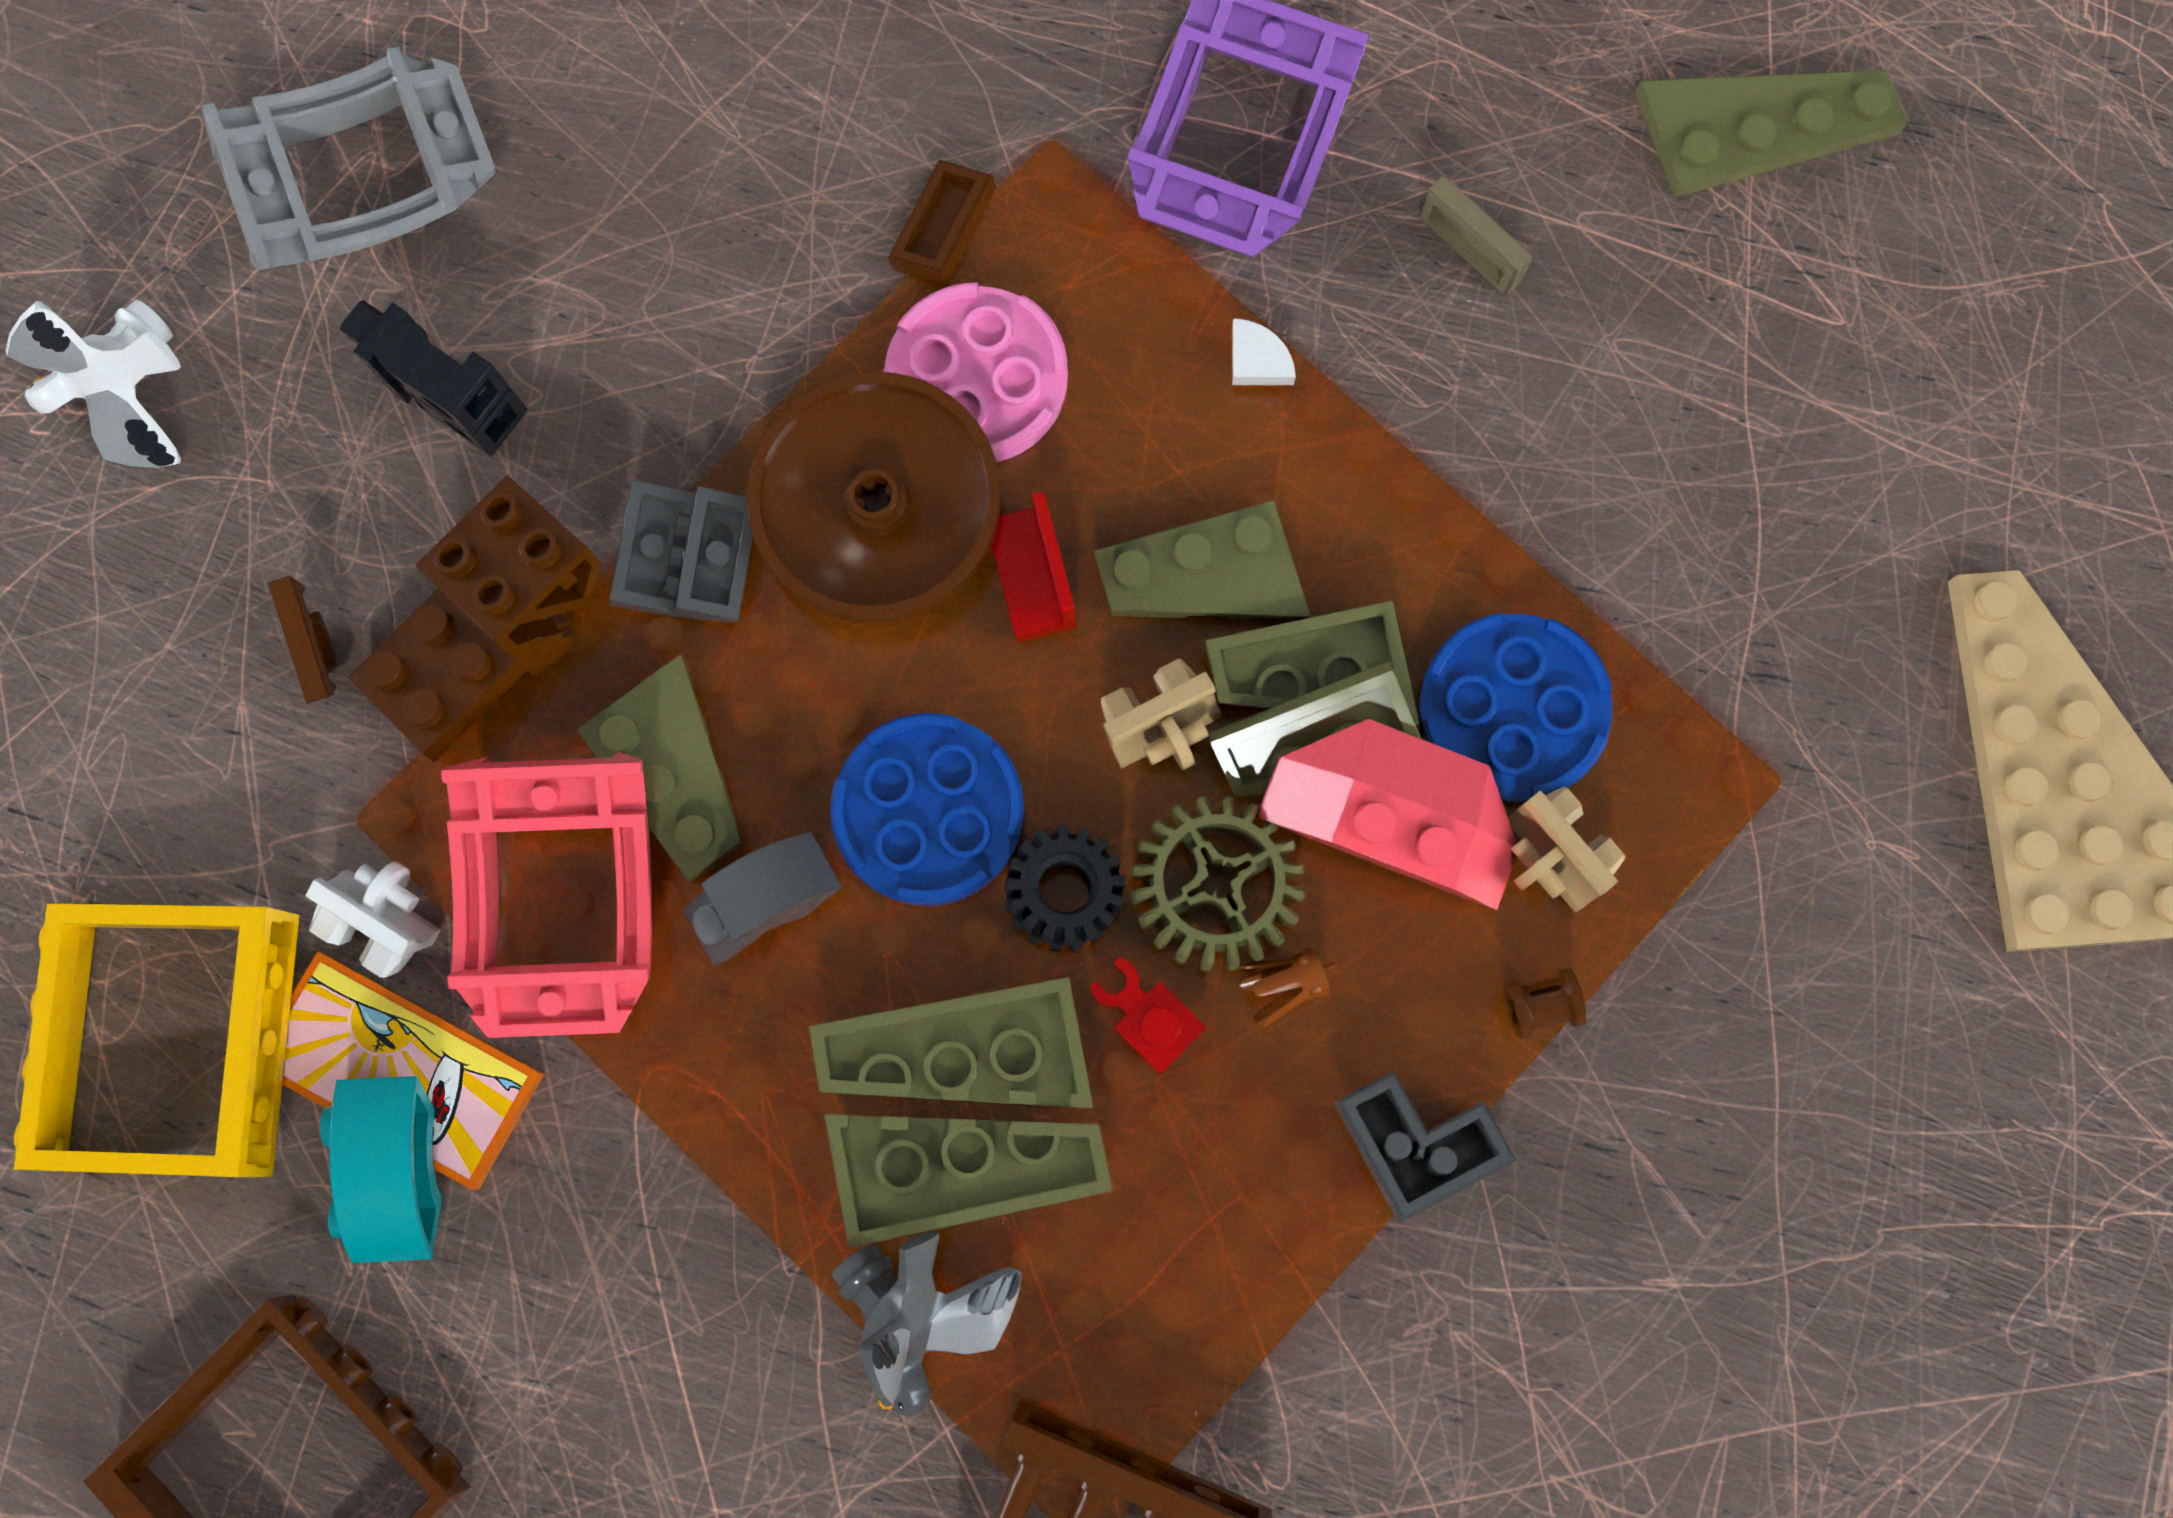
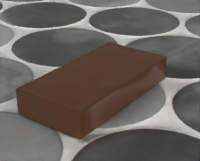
M939 160L888 257L892 269L947 286L996 189L993 176Z

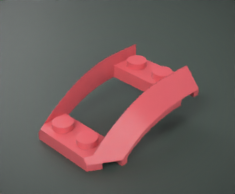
M617 752L612 758L489 762L488 757L444 767L441 770L442 783H447L450 810L447 829L453 898L451 973L447 976L448 988L456 989L474 1011L470 1017L487 1038L620 1033L650 979L651 858L643 760ZM613 828L617 889L616 962L497 966L499 872L496 832Z

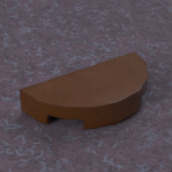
M291 576L268 582L306 704L330 697L334 694L336 685L332 681L330 682L327 671L333 670L337 666L332 643L320 612L308 613L302 594L306 589L303 584Z

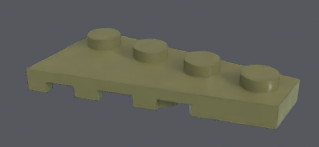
M1069 977L809 1026L818 1087L821 1093L1094 1109Z
M824 1114L849 1248L1113 1191L1099 1124Z

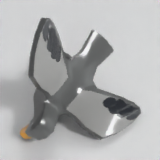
M929 1231L914 1236L900 1247L898 1280L892 1271L894 1267L892 1259L884 1256L875 1243L858 1250L833 1271L832 1277L840 1288L839 1295L846 1300H852L859 1306L866 1320L859 1352L866 1377L873 1392L878 1397L879 1405L882 1409H892L900 1415H912L920 1413L928 1405L932 1391L922 1364L925 1353L947 1352L967 1355L995 1350L1010 1321L1019 1294L1021 1280L1019 1269L1013 1266L1005 1267L976 1279L950 1293L936 1291L932 1270L940 1234L936 1231Z

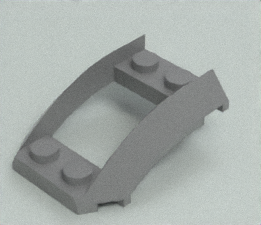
M399 47L387 48V56L341 77L287 92L252 97V105L219 110L216 109L214 103L202 105V113L213 159L217 158L249 248L250 263L257 270L338 256L394 239L456 210L495 175V165L457 65L432 57L430 64L403 56ZM403 106L432 187L378 210L311 226L283 147L326 137L380 117Z

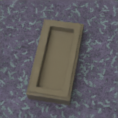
M1444 175L1440 177L1428 189L1420 213V219L1502 294L1508 295L1521 283L1533 255Z

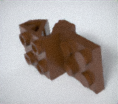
M508 475L415 565L438 589L347 677L422 754L434 763L526 671L539 680L572 647L574 628L561 613L590 606L602 567V563L587 546Z

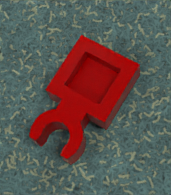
M1118 957L1113 962V965L1126 979V986L1123 991L1117 994L1107 993L1101 985L1094 981L1089 986L1093 998L1102 1006L1112 1009L1119 1008L1126 1015L1114 1027V1030L1160 1076L1207 1027L1161 981L1146 994L1139 987V976L1135 967L1126 959Z

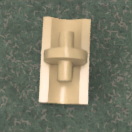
M1178 658L1159 668L1153 676L1156 688L1160 693L1159 696L1140 705L1132 689L1122 687L1102 697L1100 702L1106 719L1103 727L1112 753L1121 769L1146 756L1151 765H1154L1172 755L1182 770L1189 768L1195 764L1189 746L1208 737L1209 734L1205 726L1222 717L1214 692H1216L1215 685L1206 671L1197 676L1182 659Z
M1562 787L1547 795H1544L1540 790L1508 816L1517 842L1511 850L1527 868L1513 881L1522 891L1537 880L1552 899L1561 895L1572 910L1577 913L1619 882L1613 875L1625 860V854L1610 837H1605L1602 834L1588 844L1583 841L1571 826L1572 823L1584 814L1582 804L1567 787Z

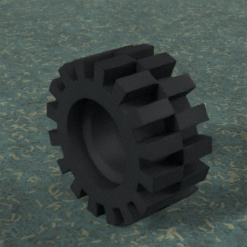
M1069 825L1057 826L1053 834H1048L1046 829L1041 830L1035 834L1032 842L1029 843L1026 840L1019 847L1016 857H1013L1004 887V892H1006L1005 908L1007 914L1012 912L1014 917L1012 925L1019 933L1024 929L1030 934L1028 941L1038 946L1039 942L1042 941L1050 944L1048 950L1060 952L1062 946H1070L1071 951L1083 948L1084 943L1090 941L1093 944L1100 939L1104 931L1109 929L1124 898L1122 891L1125 888V874L1119 875L1118 870L1122 863L1117 854L1109 856L1106 852L1109 844L1100 837L1096 843L1088 839L1091 832L1080 827L1077 834L1068 833ZM1059 866H1066L1081 873L1089 888V896L1086 903L1079 909L1070 912H1061L1049 907L1042 899L1039 891V881L1048 870Z

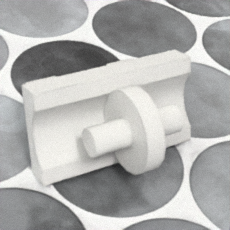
M393 861L386 865L380 872L368 864H363L356 873L347 869L328 882L322 878L314 879L305 895L318 904L309 931L325 942L339 946L350 942L356 929L370 938L359 960L363 967L382 978L400 972L413 953L432 946L441 929L412 911L418 904L419 897L405 889L410 879V870L398 861Z

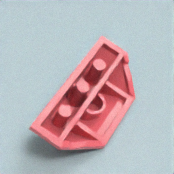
M1371 719L1363 720L1298 750L1278 757L1258 815L1256 816L1257 819L1274 823L1283 829L1494 910L1498 909L1517 857L1511 850L1517 842L1489 765Z

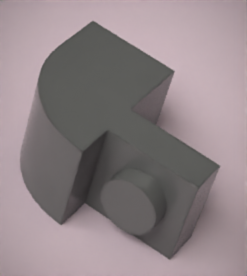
M807 832L767 845L726 866L704 881L701 885L705 891L682 910L712 965H716L732 959L769 929L804 918L840 890L842 886L813 834Z

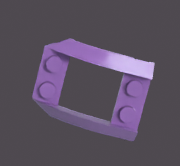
M1191 0L1184 22L1179 28L1154 100L1133 148L1131 147L1127 157L1139 217L1148 222L1255 258L1300 221L1343 112L1369 40V34L1270 0ZM1210 51L1318 88L1276 198L1168 160L1196 92Z

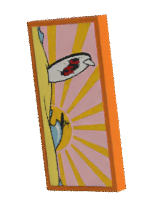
M317 951L291 995L282 1085L325 1108L333 1104L336 1080L417 1076L435 1108L432 1133L434 1170L470 1190H479L545 1073L334 957Z

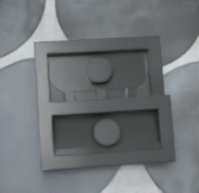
M632 479L608 605L675 617L737 623L753 542V533L747 511V497L699 486L694 493Z

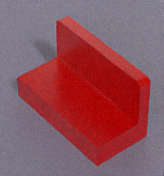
M1044 490L1031 493L1032 508L1001 515L998 531L992 545L1016 643L1077 628L1075 606Z

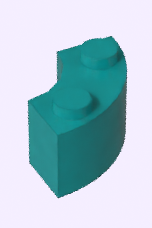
M417 1076L336 1080L332 1106H326L322 1111L320 1136L323 1145L329 1147L333 1199L329 1207L328 1227L332 1238L342 1239L352 1263L431 1260L433 1258L442 1204V1196L436 1183L433 1164L432 1133L435 1108Z

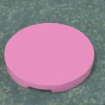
M978 282L952 285L931 293L920 300L897 324L898 329L889 345L883 372L908 375L924 380L955 398L969 411L984 431L992 447L996 462L1010 459L1032 447L1049 431L1056 421L1064 404L1068 386V365L1065 346L1051 318L1039 305L1024 294L1019 296L999 288L978 286Z

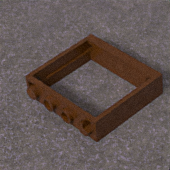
M294 1295L268 1298L83 1480L115 1518H194L152 1472L148 1465L282 1334L428 1493L429 1496L407 1518H441L471 1487L459 1475L463 1468L458 1458L444 1445L438 1442L431 1444L414 1426L418 1419L412 1408L399 1396L393 1393L386 1395L369 1377L373 1370L367 1359L349 1345L344 1344L341 1347L324 1328L328 1324L324 1313L309 1299L301 1296L296 1298Z

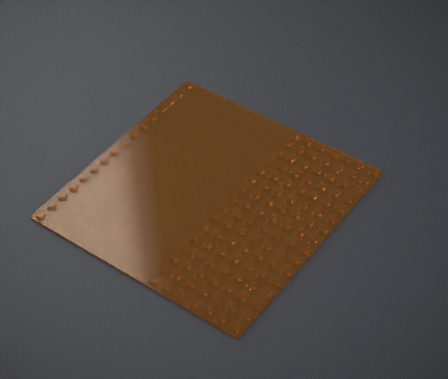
M1048 141L993 193L947 286L909 275L716 463L689 492L695 493L699 486L747 497L748 477L757 448L766 431L783 410L804 393L827 381L856 373L883 372L889 345L898 329L897 324L916 303L931 293L952 285L978 282V286L999 288L1019 296L1024 294L1047 313L1062 337L1067 356L1068 386L1061 412L1049 431L1037 443L1021 454L997 462L1002 492L1001 515L1032 508L1031 493L1044 490L1075 606L1077 628L1016 643L992 548L977 573L952 598L921 615L888 623H859L843 620L810 607L791 593L775 576L762 557L754 537L737 623L675 617L608 605L615 562L598 579L590 606L562 614L574 628L572 647L539 680L526 671L435 763L424 754H418L359 812L357 817L358 826L393 861H398L409 868L410 878L453 920L452 876L447 829L450 810L447 783H442L441 770L447 766L488 757L489 762L597 758L577 729L675 657L682 654L686 659L691 674L693 689L700 710L705 718L709 731L708 736L719 770L723 775L745 846L692 884L685 878L649 829L652 885L650 979L620 1033L567 1036L862 1331L866 1320L861 1308L852 1300H846L839 1295L840 1288L833 1279L832 1273L844 1260L870 1244L848 1247L824 1114L1099 1124L1113 1188L1112 1192L930 1230L940 1234L932 1270L936 1291L950 1293L976 1279L1005 1267L1013 1266L1021 1272L1019 1294L1010 1321L995 1350L967 1355L927 1352L924 1354L922 1361L932 1391L931 1400L1010 1479L1018 1460L1014 1457V1451L1002 1445L1020 1400L1170 1464L1394 1216L1333 1103L1394 1071L1426 1130L1482 1101L1490 1109L1568 1023L1565 1022L1532 1030L1530 1038L1522 1040L1519 1037L1517 1038L1507 1013L1503 990L1504 983L1515 981L1520 986L1557 978L1559 970L1571 968L1578 979L1584 1002L1586 1003L1774 795L1781 784L1777 772L1155 226L1140 218L1138 212L1065 147L1056 141ZM1233 319H1243L1258 323L1280 338L1287 347L1294 363L1296 375L1294 385H1232ZM1274 500L1311 618L1393 600L1418 720L1420 688L1430 662L1448 638L1463 626L1476 619L1500 613V615L1527 614L1544 619L1552 618L1573 629L1589 643L1602 661L1612 686V720L1607 738L1609 740L1598 761L1580 780L1568 788L1582 804V811L1584 813L1571 826L1586 844L1600 834L1610 837L1625 854V860L1613 875L1619 882L1606 893L1597 897L1575 913L1561 895L1552 899L1537 880L1521 891L1513 880L1527 868L1516 857L1498 909L1494 910L1279 827L1275 835L1270 838L1274 844L1288 838H1293L1296 843L1294 851L1288 856L1281 858L1282 862H1301L1305 868L1302 876L1286 880V884L1299 886L1306 893L1302 902H1283L1284 906L1292 909L1299 916L1294 927H1287L1273 922L1285 939L1279 948L1268 945L1261 937L1258 938L1264 954V958L1260 962L1288 959L1311 947L1316 952L1322 966L1337 962L1338 967L1325 972L1330 989L1328 996L1305 1001L1264 1028L1263 1023L1256 1024L1254 1022L1255 1013L1288 990L1267 996H1257L1252 990L1246 991L1242 989L1239 985V980L1245 976L1273 967L1242 969L1238 967L1235 971H1228L1224 965L1223 952H1215L1212 969L1209 972L1201 971L1200 959L1202 951L1192 948L1185 964H1179L1175 961V957L1182 942L1173 937L1162 950L1157 949L1153 944L1154 940L1165 927L1159 922L1151 928L1141 929L1138 924L1139 917L1153 909L1152 903L1133 905L1130 900L1132 891L1138 888L1149 887V883L1136 881L1131 878L1130 870L1131 866L1135 864L1152 865L1153 862L1143 858L1137 852V846L1141 840H1148L1158 845L1162 844L1151 830L1152 823L1156 819L1166 822L1175 830L1177 826L1173 821L1172 808L1181 804L1186 808L1191 819L1197 818L1196 801L1199 797L1203 796L1208 798L1212 814H1220V807L1225 796L1233 797L1235 806L1232 815L1243 818L1244 812L1250 803H1254L1260 808L1264 795L1234 796L1210 743V735L1189 746L1195 764L1185 770L1180 768L1173 755L1154 765H1151L1146 756L1121 769L1112 753L1103 727L1106 719L1100 701L1102 697L1122 687L1131 688L1140 705L1159 696L1160 693L1156 688L1153 676L1159 668L1178 658L1182 659L1197 676L1206 671L1212 681L1204 646L1205 640L1289 622H1286V619L1253 618L1252 621H1240L1216 616H1188L1187 619L1111 616L1094 561L1093 551ZM1218 704L1222 717L1205 727L1209 734L1212 731L1267 709ZM918 713L947 714L958 717L959 720L982 730L997 744L1001 745L1008 754L1017 771L1023 791V830L1011 860L1004 870L984 889L968 898L947 905H908L894 901L874 891L847 864L838 848L832 829L830 815L832 789L835 779L838 778L848 757L865 739L864 736L888 721L906 715ZM1418 725L1417 728L1422 737V740H1424L1420 725ZM1503 802L1507 816H1510L1524 804ZM1257 818L1253 822L1260 829L1267 823ZM1069 825L1068 833L1077 834L1080 827L1091 832L1088 839L1096 843L1100 837L1109 844L1106 851L1109 856L1117 854L1122 863L1118 870L1119 875L1125 874V888L1122 891L1124 898L1109 929L1104 931L1100 939L1093 944L1090 941L1084 943L1083 948L1071 951L1070 946H1062L1060 952L1048 950L1050 945L1048 943L1040 941L1038 946L1029 942L1030 934L1024 929L1020 933L1012 925L1014 920L1012 912L1007 914L1005 908L1006 892H1004V887L1013 857H1016L1019 847L1026 840L1029 843L1032 842L1035 834L1041 830L1046 829L1048 834H1053L1057 826ZM613 828L496 832L499 872L497 966L616 962L617 889ZM811 832L842 888L804 918L769 929L732 959L712 965L682 909L705 891L701 885L704 881L731 863L777 841ZM1224 835L1203 836L1206 842L1210 841L1216 851L1225 857L1236 858L1246 853L1250 855L1255 853L1246 844L1232 837ZM1184 844L1172 854L1164 868L1163 879L1167 898L1179 893L1181 887L1194 879V871L1189 861L1190 854ZM1066 866L1052 868L1039 881V891L1042 899L1049 907L1057 911L1070 912L1077 910L1088 900V884L1083 875L1073 868ZM1206 866L1208 877L1198 893L1205 891L1208 895L1212 896L1216 891V898H1227L1226 890L1237 873L1229 877L1227 873L1222 871L1218 877V870H1208ZM1266 870L1256 874L1252 880L1241 887V896L1246 906L1244 912L1251 925L1263 915L1268 903L1269 880ZM1197 909L1188 914L1184 912L1178 915L1185 923L1202 932L1210 934L1232 933L1229 925H1224L1219 916L1209 909ZM1243 948L1237 949L1239 964L1253 963L1247 957ZM1118 957L1126 959L1135 967L1139 976V987L1146 994L1161 981L1207 1027L1160 1076L1114 1030V1027L1126 1015L1119 1008L1112 1009L1102 1006L1093 998L1089 986L1094 981L1101 985L1107 993L1117 994L1123 991L1126 986V979L1113 965V962ZM1069 977L1094 1109L821 1093L818 1087L809 1026ZM929 1231L874 1242L878 1245L884 1256L892 1259L894 1265L892 1271L897 1280L900 1247L914 1236ZM1052 1468L1050 1472H1043L1032 1501L1049 1518H1070L1082 1488L1077 1483L1078 1479ZM1117 1496L1113 1500H1107L1100 1518H1121L1133 1503Z

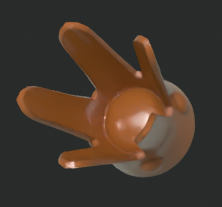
M1309 947L1288 959L1239 964V968L1242 969L1273 967L1240 979L1239 985L1242 989L1246 991L1252 990L1257 996H1267L1288 990L1259 1009L1254 1015V1022L1256 1024L1263 1023L1262 1025L1265 1028L1301 1003L1328 996L1330 989L1325 972L1337 968L1338 963L1332 962L1322 966L1313 948Z

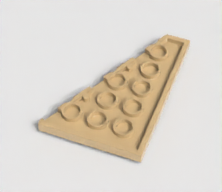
M2020 570L1956 575L1948 581L2006 952L2173 939L2172 783Z

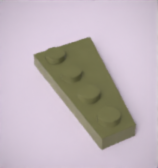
M1887 70L1642 80L1634 92L1674 198L1900 134L1908 123Z

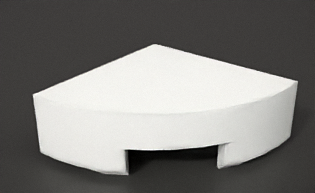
M1233 319L1232 385H1294L1296 378L1294 363L1287 347L1280 338L1258 323L1243 319Z

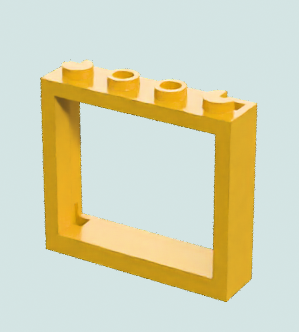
M47 903L44 925L39 934L41 953L37 985L30 1003L32 1025L28 1055L22 1067L24 1089L20 1121L14 1133L16 1153L13 1170L216 1177H273L300 915L270 907ZM96 927L239 930L215 1155L69 1151Z

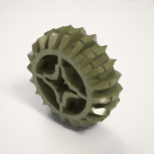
M1205 796L1199 797L1196 801L1197 818L1191 819L1188 811L1181 804L1174 806L1171 813L1173 821L1177 826L1175 830L1166 822L1156 819L1152 823L1151 830L1162 844L1158 845L1148 840H1141L1137 846V852L1143 858L1153 862L1152 865L1135 864L1131 866L1130 870L1131 878L1136 881L1149 883V887L1138 888L1132 891L1130 895L1133 905L1152 903L1153 909L1139 917L1138 924L1141 929L1151 928L1161 922L1165 928L1155 938L1154 946L1162 950L1175 937L1182 942L1176 953L1175 961L1183 965L1188 960L1192 948L1201 950L1200 969L1209 972L1213 967L1215 952H1223L1224 965L1228 971L1238 969L1239 954L1237 949L1240 948L1244 949L1247 957L1252 962H1260L1264 958L1263 949L1258 941L1260 937L1268 945L1279 948L1285 939L1273 922L1287 927H1294L1299 916L1292 909L1284 906L1283 902H1302L1306 893L1299 886L1286 884V880L1298 878L1305 871L1304 864L1301 862H1282L1281 858L1288 856L1296 848L1294 839L1288 838L1274 844L1270 838L1275 835L1279 826L1267 822L1260 829L1254 825L1253 822L1259 812V806L1254 803H1250L1246 808L1243 818L1233 816L1235 802L1234 798L1230 796L1223 798L1220 814H1212L1208 798ZM1224 835L1232 837L1246 844L1255 853L1251 855L1246 853L1236 858L1225 857L1216 851L1210 841L1206 842L1203 836ZM1184 844L1190 854L1189 861L1194 871V879L1181 887L1179 893L1167 898L1164 889V868L1172 854ZM1206 866L1208 870H1218V877L1222 871L1227 873L1229 877L1237 873L1226 890L1227 898H1216V891L1212 896L1208 895L1205 891L1198 893L1208 877ZM1266 870L1269 880L1268 903L1263 915L1251 925L1244 912L1246 906L1241 896V887L1252 880L1256 874ZM1197 909H1209L1219 916L1224 925H1229L1232 933L1210 934L1202 932L1185 923L1178 915L1184 912L1188 914Z

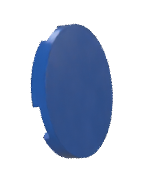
M1500 613L1476 619L1463 626L1448 638L1437 651L1427 668L1420 688L1418 710L1420 727L1425 741L1489 765L1502 802L1525 803L1540 790L1544 795H1547L1562 787L1569 788L1580 780L1598 761L1609 740L1607 738L1612 720V686L1607 671L1597 653L1573 629L1552 618L1544 619L1527 614L1500 615Z
M918 713L899 717L882 724L864 736L865 739L851 753L843 765L838 778L835 779L830 808L831 824L836 843L842 856L854 873L865 884L881 895L897 902L915 906H939L958 902L974 895L989 885L1004 870L1015 853L1024 823V798L1021 783L1014 764L1002 746L997 744L982 730L959 720L958 717L938 713Z

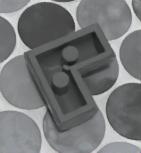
M1394 1071L1333 1103L1398 1224L1517 1161L1484 1101L1426 1130Z

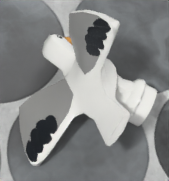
M134 300L126 308H120L116 311L114 315L116 324L109 333L105 335L91 334L80 338L48 306L41 301H35L19 317L10 331L5 351L7 357L28 367L53 371L44 378L42 376L37 377L33 384L25 391V398L29 405L40 414L51 413L74 398H84L89 411L91 435L103 460L131 467L149 468L180 464L182 457L136 398V384L145 375L175 371L181 368L177 357L166 344L173 338V334L166 323L146 304L139 300Z

